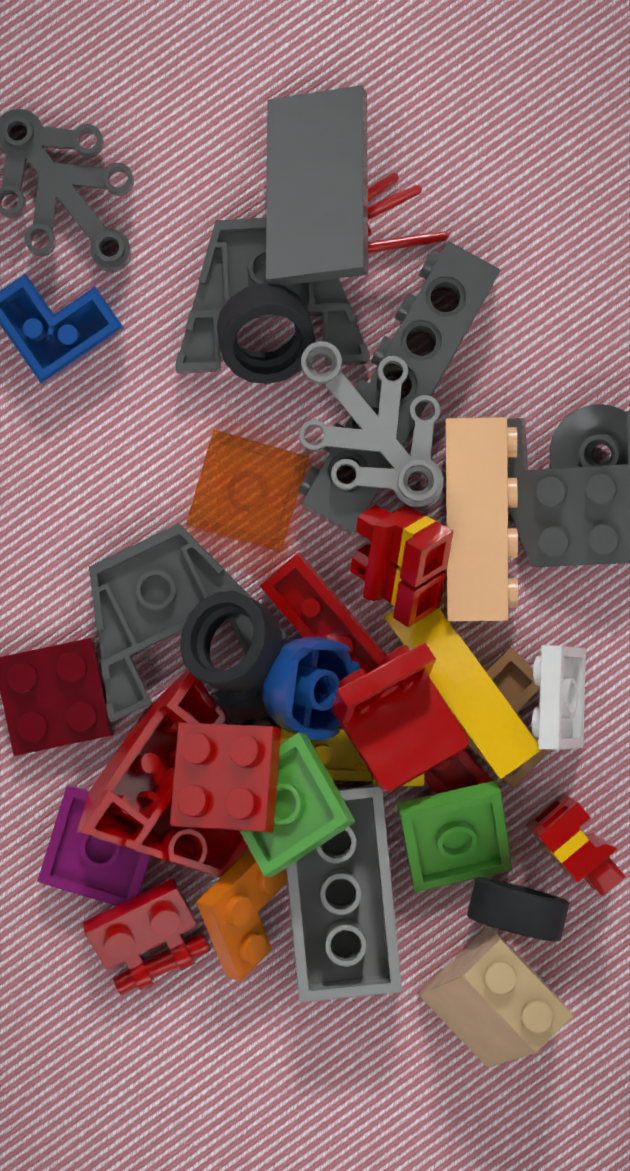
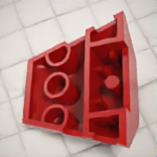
M188 669L144 711L92 786L77 832L221 878L242 857L248 848L240 831L170 826L178 724L229 725L226 720L227 714L222 706L216 705L202 682L196 679Z

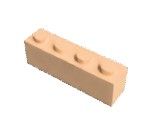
M507 417L446 418L447 527L454 530L447 566V621H508V608H518V578H508V558H518L517 528H508V508H517L518 488L517 478H508L507 458H517V427H507Z

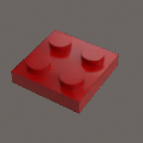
M179 723L170 826L273 833L281 728L274 726Z

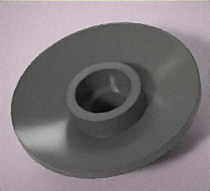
M596 404L582 407L569 414L559 424L551 440L549 453L551 469L628 464L626 411L611 405ZM601 444L606 445L611 451V457L605 464L597 462L594 457L596 447Z

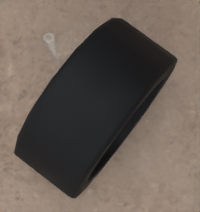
M263 283L246 287L230 297L219 314L217 333L223 360L236 376L248 382L271 384L287 380L302 370V354L310 344L316 342L307 305L297 293L282 285ZM277 315L283 316L294 323L295 334L287 344L277 350L265 353L250 352L238 345L237 333L244 324L256 317Z
M237 591L217 592L201 600L189 613L181 631L180 651L184 665L196 679L226 693H240L255 688L264 682L274 661L280 654L283 635L278 619L265 605ZM237 614L248 616L253 625V640L247 655L236 666L226 671L215 668L210 658V646L216 630L225 620Z
M477 877L467 916L469 919L496 929L530 938L556 942L560 941L569 902L558 896L495 879Z

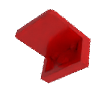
M426 642L411 650L407 645L397 648L382 660V666L369 673H366L364 669H360L346 676L338 684L339 689L336 691L331 708L377 785L385 792L394 791L458 755L466 749L469 742L468 736L429 677L436 658Z

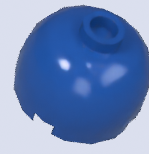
M304 637L294 639L282 646L280 654L261 684L262 699L266 710L282 729L291 734H297L298 732L307 734L309 739L317 741L335 737L341 732L335 729L340 723L331 710L336 691L339 689L338 684L349 674L361 669L358 662L351 661L350 655L347 652L351 650L346 644L321 637Z

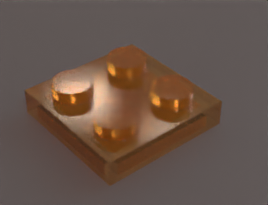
M213 429L186 526L282 553L309 456Z

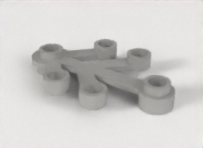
M325 341L310 344L304 350L301 358V368L304 376L312 383L325 384L361 429L326 426L320 420H308L299 430L301 445L306 450L312 452L320 451L325 447L380 452L393 467V469L359 467L351 459H341L334 464L331 470L332 483L340 490L349 491L356 486L393 489L398 499L411 507H424L434 502L443 488L442 472L439 466L430 459L433 427L440 415L438 401L430 395H420L412 401L409 408V416L415 427L411 453L409 455L396 439L401 386L406 381L408 375L406 362L398 356H388L380 362L377 376L381 383V392L377 416L340 371L342 357L339 350L333 344ZM318 356L327 357L331 362V368L326 373H317L312 368V361ZM394 363L400 366L402 376L398 380L390 381L385 378L383 368L387 364ZM427 402L432 405L434 415L431 419L422 420L417 417L415 407L419 403ZM308 428H320L324 433L322 442L315 445L309 444L304 438L305 431ZM340 467H352L356 472L355 480L350 484L341 483L336 477V472ZM414 473L424 475L427 480L426 488L422 491L412 490L408 485L409 476Z

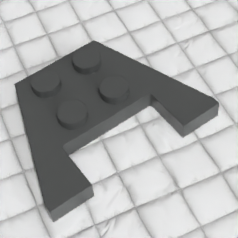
M266 218L215 221L200 274L192 310L189 313L185 335L175 363L177 374L221 372L220 343L217 333V323L221 309L230 297L244 288L263 283L268 284L266 281ZM339 278L283 285L299 295L307 305L310 315H322L324 341L333 344L339 350L342 357V365L370 364V353L366 343H364L355 315ZM265 315V316H260V317H256V318L283 317V316ZM325 357V366H331L330 360Z
M626 411L628 464L529 470L525 418L507 419V427H517V458H507L508 478H517L518 503L517 508H509L531 567L630 563V411Z
M180 523L89 566L96 627L102 659V675L107 699V715L110 722L113 723L153 703L132 660V655L181 632L189 613L201 600L217 592L237 591L251 597ZM237 614L229 618V621L245 655H247L253 640V625L248 616ZM280 627L283 635L282 640H284L287 638V635L285 631Z

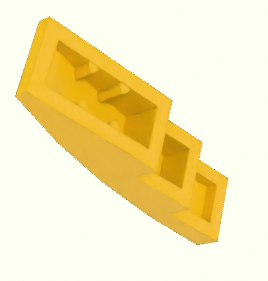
M439 608L409 628L393 618L394 609L383 616L404 646L407 645L410 650L426 642L436 658L429 677L460 725L472 739L499 779L508 775L542 750L538 749L539 744Z

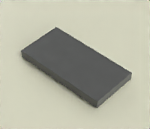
M363 85L267 100L266 281L268 284L283 286L368 275L367 93Z

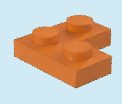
M250 849L197 901L226 977L239 982L272 950L258 912L288 882L286 869L273 877H264Z

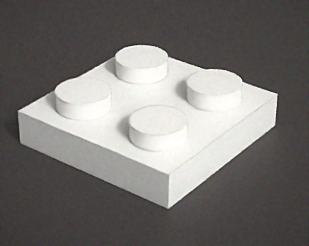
M541 645V656L535 658L533 667L535 686L540 687V707H535L532 715V732L535 738H539L538 749L563 750L583 748L586 648Z

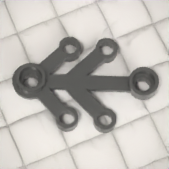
M13 109L0 117V150L6 155L3 185L0 188V214L6 218H16L24 212L26 200L21 189L27 160L39 175L33 225L28 228L24 238L29 251L39 257L48 256L54 251L56 237L53 233L58 199L91 240L90 250L96 265L107 272H117L124 269L130 262L132 255L128 239L118 230L107 229L74 186L108 190L112 195L124 196L134 186V177L130 168L123 163H113L107 168L55 163L43 148L76 150L79 155L86 158L97 156L104 146L103 137L99 129L91 124L81 125L76 130L44 127L38 117L32 112L25 109ZM20 125L27 128V134L22 140L10 138V132L15 126ZM83 135H95L97 137L96 144L89 149L81 147L79 141ZM116 172H123L128 176L125 185L114 187L109 182L110 177ZM8 194H15L19 198L17 206L10 210L4 209L2 207L3 198ZM40 232L48 234L49 242L45 247L35 248L32 246V239L35 234ZM112 240L117 242L119 250L114 256H105L101 253V247L106 241Z

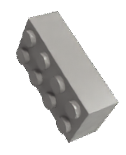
M367 784L337 787L356 822L287 867L300 1002L402 992L383 791L378 785Z

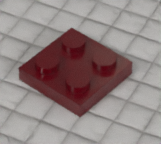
M94 638L0 657V692L13 756L114 735L107 715V701Z

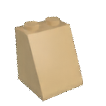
M487 926L418 993L427 1005L487 1068L537 1053L574 1017L559 996L500 934L490 926Z

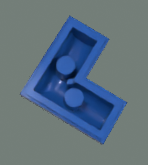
M26 274L0 291V325L42 385L124 330V327L95 286L55 314L52 313Z

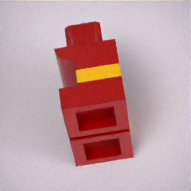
M377 505L362 512L357 519L356 532L370 540L371 545L366 544L356 550L351 560L350 572L365 581L363 598L372 601L385 599L395 606L393 618L409 628L440 608L446 577L444 569L448 566L454 530L407 505L394 513H390Z
M563 793L526 824V827L564 872L577 883L584 878L591 888L596 889L601 896H604L626 877L609 857L617 849L601 837L594 834L585 835L581 831L580 827L591 817L577 801Z

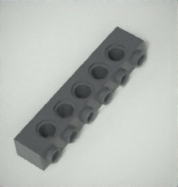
M450 241L446 243L441 253L435 250L431 251L419 273V276L426 280L417 297L411 293L407 294L395 316V319L402 323L393 340L384 336L371 359V363L379 366L384 358L398 356L408 366L406 380L410 386V393L405 398L400 399L396 439L403 447L415 427L409 416V408L412 401L420 395L432 396L501 269ZM438 290H447L455 295L458 306L450 312H441L432 305L430 297ZM414 333H424L432 339L434 350L424 356L415 355L408 349L406 340ZM390 363L383 368V374L385 378L393 375L402 376V369L397 364ZM377 367L370 382L367 383L360 379L355 389L378 416L381 383L378 380ZM427 402L419 403L415 407V413L418 418H420ZM351 416L345 427L337 422L334 427L358 429L357 423ZM325 447L323 449L330 454L321 470L312 466L298 492L306 496L302 502V508L354 536L358 516L370 508L380 488L356 486L349 491L340 490L332 483V467L341 459H351L359 467L391 469L392 466L380 452Z

